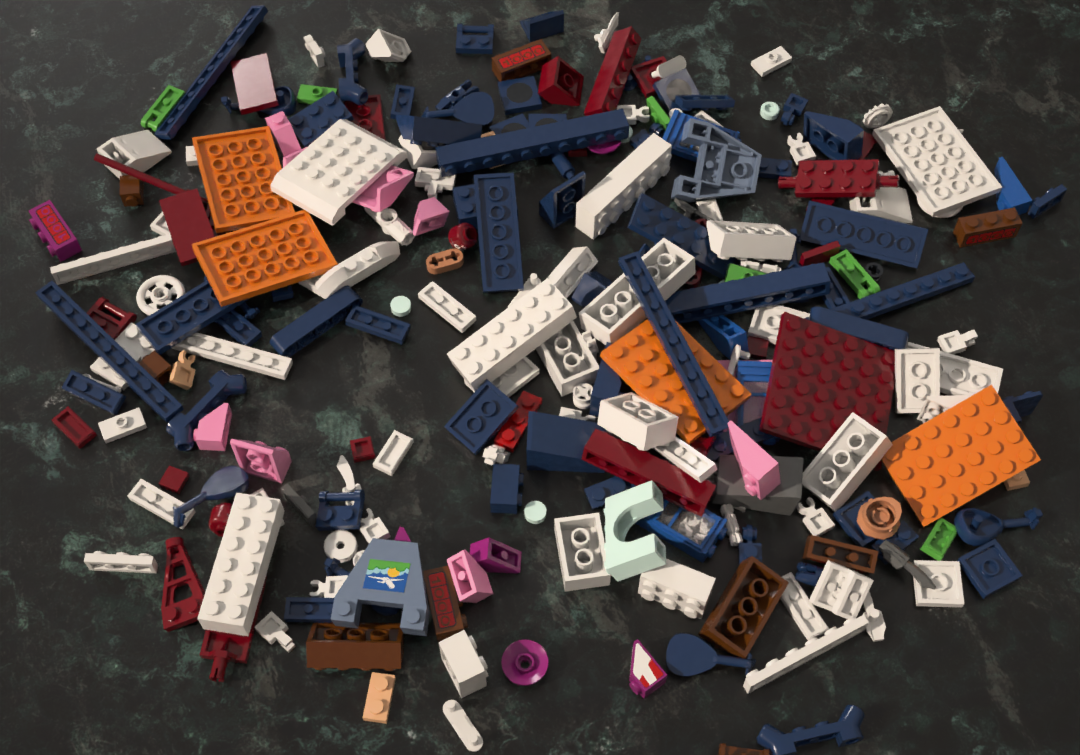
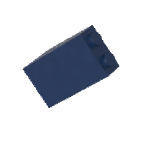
M529 411L527 470L605 473L604 470L581 459L584 447L595 428L607 432L606 429L595 422Z

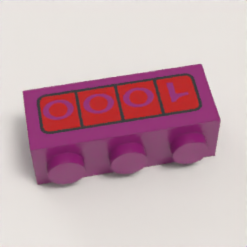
M50 200L29 210L32 217L29 219V222L34 230L39 229L38 235L42 242L49 244L46 247L52 257L56 255L59 261L62 262L82 251L76 237Z

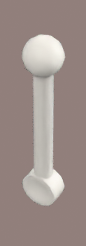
M83 374L84 376L112 390L121 393L122 389L120 386L114 387L112 385L91 378L89 374Z

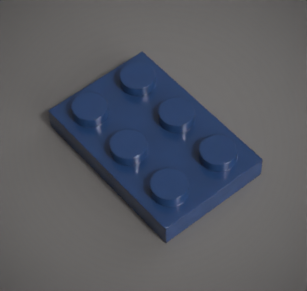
M331 91L288 120L296 137L305 148L339 119H347L351 122L354 118L335 92Z
M486 379L444 427L477 455L516 412L519 406Z

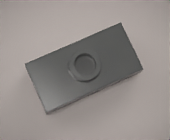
M288 483L281 487L284 499L310 526L315 525L317 517L315 512L309 507L310 503L304 495L299 496Z

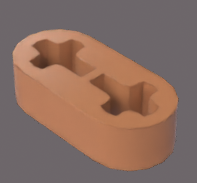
M449 249L435 253L426 259L427 270L431 274H440L458 269L464 262L463 253L459 249Z

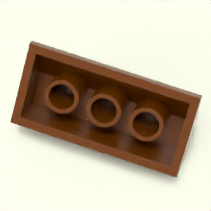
M753 556L741 561L698 635L717 649L746 658L789 582Z
M359 622L358 628L335 626L334 623H313L306 641L307 668H314L316 670H324L326 668H337L339 670L360 668L364 671L372 669L394 671L401 669L405 634L400 628L401 623Z

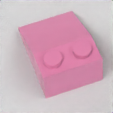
M729 421L728 428L731 445L745 483L744 487L751 496L756 495L762 500L781 484L779 464L735 423Z
M231 439L230 444L241 469L249 475L283 483L292 462L289 451L282 447L274 448L267 446L261 441L252 442L249 440Z

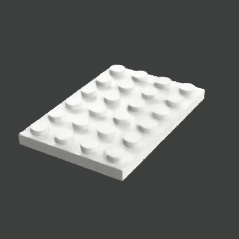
M940 106L873 130L872 135L932 217L1001 192L1002 186Z

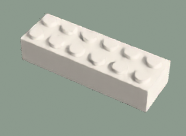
M655 133L647 138L576 203V228L593 240L598 235H602L611 223H615L624 211H628L631 208L633 202L642 193L654 187L657 180L669 172L672 145Z
M665 238L660 240L641 257L664 301L696 274L695 257ZM624 273L579 312L581 329L584 331L590 330L591 336L604 345L607 342L613 344L647 318Z
M547 278L447 353L458 372L471 388L476 391L486 379L490 382L494 381L572 322L577 316L571 303Z
M236 493L197 618L203 629L249 636L284 515V508L280 499Z

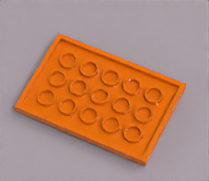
M269 126L192 138L216 233L239 230L295 213L292 202L271 191V183L282 167Z
M306 210L192 244V249L221 307L325 274L328 270L338 265L309 212Z
M648 319L601 352L600 357L640 397L679 417L676 433L688 445L707 432ZM676 322L725 415L728 416L750 399L752 394Z
M992 385L892 441L893 445L881 459L923 528L1041 461Z

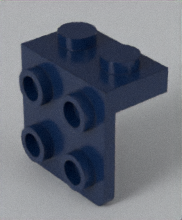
M1028 391L1021 396H1008L1002 401L1019 425L1022 421L1021 417L1033 413L1043 394L1041 391Z

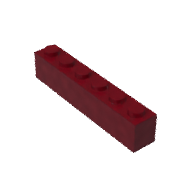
M632 26L614 32L583 113L585 116L616 110L642 40Z
M596 428L583 450L581 460L636 486L652 480L662 491L663 499L701 517L716 488V485L712 484L709 480L705 479L700 483L682 469L670 464L667 460L659 459L647 451L639 450L628 442L621 441L609 433Z

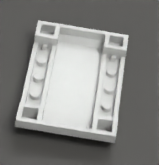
M339 119L275 175L271 183V191L333 226L345 215V208L392 165L397 167L407 158V152L347 119Z

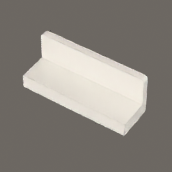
M587 246L573 248L547 278L567 299L578 286L584 273L590 272L598 260Z

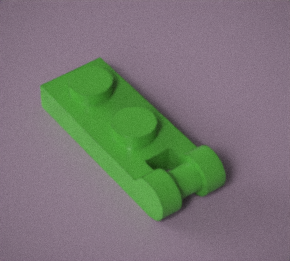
M168 85L141 119V126L147 129L152 128V131L156 132L185 94V91Z
M847 249L830 258L829 263L855 291L858 299L881 292L879 285Z

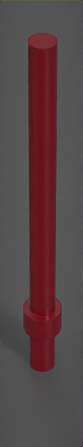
M98 153L94 157V161L177 195L190 191ZM200 196L203 206L207 207L208 200Z

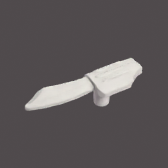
M616 12L612 17L607 29H602L600 34H595L594 36L595 41L599 43L601 53H605L611 41L612 33L618 26L619 12Z
M341 455L337 468L346 483V487L342 491L354 492L356 489H361L360 484L354 483L352 470L345 457ZM345 501L346 505H354V501Z
M868 591L862 604L865 610L863 615L869 622L866 631L873 642L883 641L886 625L882 612L874 609L873 600Z

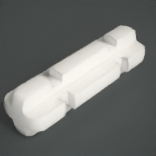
M724 504L721 506L720 511L722 516L728 519L725 528L728 529L727 534L730 537V545L738 546L739 543L743 542L741 533H739L740 529L736 516L733 514L734 509L731 504Z

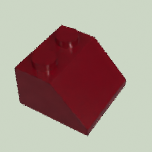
M557 56L542 65L538 94L551 104L579 106L584 76Z

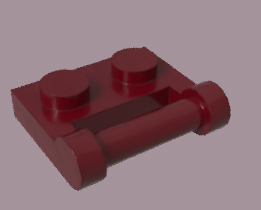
M100 297L87 312L114 340L131 322L134 324L137 319L136 314L126 312L111 304L105 297ZM102 310H107L122 318L121 321L107 315Z

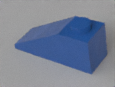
M1000 157L994 169L995 178L1002 186L1001 192L996 194L997 207L999 210L1015 207L1018 215L1026 213L1033 200L1006 160Z
M724 315L697 320L717 349L727 358L731 359L732 351L736 345H740L742 351L749 352L747 332Z

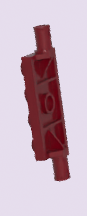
M879 159L807 160L799 162L798 175L796 177L779 176L778 187L779 189L795 188L796 197H876V190L880 189V187L898 188L899 175L881 176L879 174Z
M267 576L265 577L249 636L211 630L205 631L200 657L214 660L209 675L210 680L217 682V679H219V682H224L228 662L247 664Z

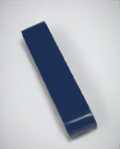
M344 286L274 334L270 339V345L279 355L289 358L348 317L353 306L360 307L363 300L350 286Z
M813 307L810 310L809 320L893 351L895 349H907L909 333L904 330L823 307Z

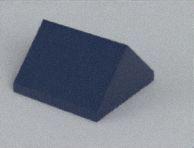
M563 10L547 12L521 20L520 24L529 41L533 42L564 32Z
M597 271L584 273L571 299L585 308L613 282Z

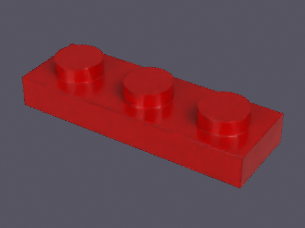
M524 390L516 402L519 408L501 427L494 439L495 445L502 446L505 450L512 453L528 428L529 411L537 412L542 404V398Z

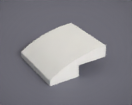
M828 560L809 602L846 619L853 616L857 617L874 580Z

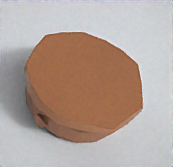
M892 497L871 498L868 502L861 505L857 524L866 536L880 540L890 538L897 532L900 526L901 505Z

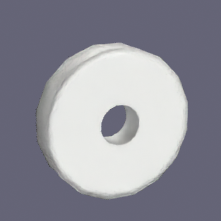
M347 530L333 531L324 541L326 556L332 560L336 558L340 563L351 560L357 553L356 537ZM339 544L345 545L342 549H338L337 546Z

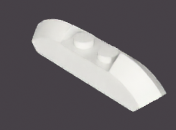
M382 241L368 246L328 270L315 283L316 289L326 297H329L344 286L348 285L351 287L394 262L400 255L399 242Z

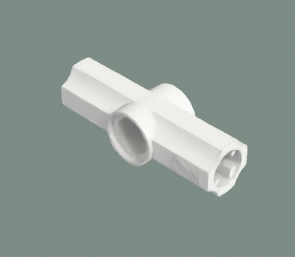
M364 207L365 212L382 227V231L385 234L391 235L402 246L412 243L415 237L413 230L398 218L395 210L387 207L381 212H374L370 208Z

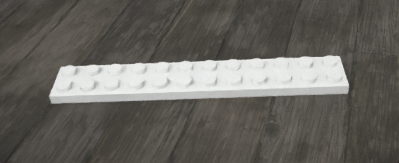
M778 304L755 309L747 336L769 340V343L776 345L781 315L784 312L801 318L809 317L810 314ZM908 342L907 349L928 347ZM940 351L941 393L951 396L974 395L990 385L998 393L1003 373L1002 368Z

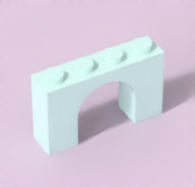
M652 480L605 498L604 532L606 543L604 544L606 561L604 562L606 572L611 574L617 582L666 564L665 545L654 533L631 542H625L626 534L634 523L644 517L664 510L663 493Z

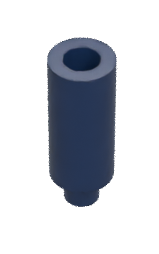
M563 152L549 155L564 179L569 180L575 176V169Z

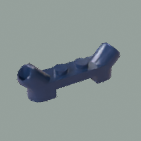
M354 38L348 44L337 45L340 68L346 67V78L339 79V93L342 102L352 101L360 106L366 103L368 91L358 84V72L355 71H358L357 59L365 54V44L362 40Z
M224 370L218 371L209 380L211 390L186 415L179 411L169 421L166 432L174 437V446L178 450L189 451L194 447L193 434L194 430L198 429L199 420L222 405L228 396L246 393L247 381L243 374L230 375Z
M847 705L838 722L829 724V721L817 723L813 728L806 729L805 726L793 729L792 733L787 734L770 724H765L756 739L759 745L769 749L770 755H795L797 752L796 747L836 738L838 747H843L864 739L860 726L865 718V714L861 708L855 705Z

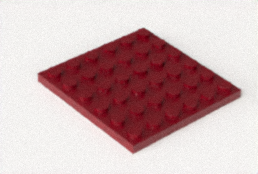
M784 312L781 315L759 431L820 452L853 412L886 435L895 382V351ZM881 460L877 463L873 470L878 471L881 469Z

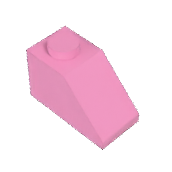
M283 111L265 118L267 126L270 127L273 141L283 157L301 150L291 123Z
M435 197L422 200L418 204L414 218L413 235L417 236L444 227L449 210Z
M223 403L199 420L198 429L194 430L193 439L200 450H226L232 411L228 403Z
M462 550L447 559L460 602L478 603L493 594L487 573L467 550Z

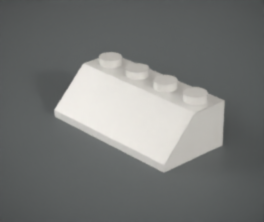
M707 220L710 247L718 255V258L726 260L730 257H735L739 260L753 258L758 261L771 259L776 262L792 259L796 236L778 224Z
M852 412L805 469L802 475V485L836 512L845 504L893 444L885 434Z

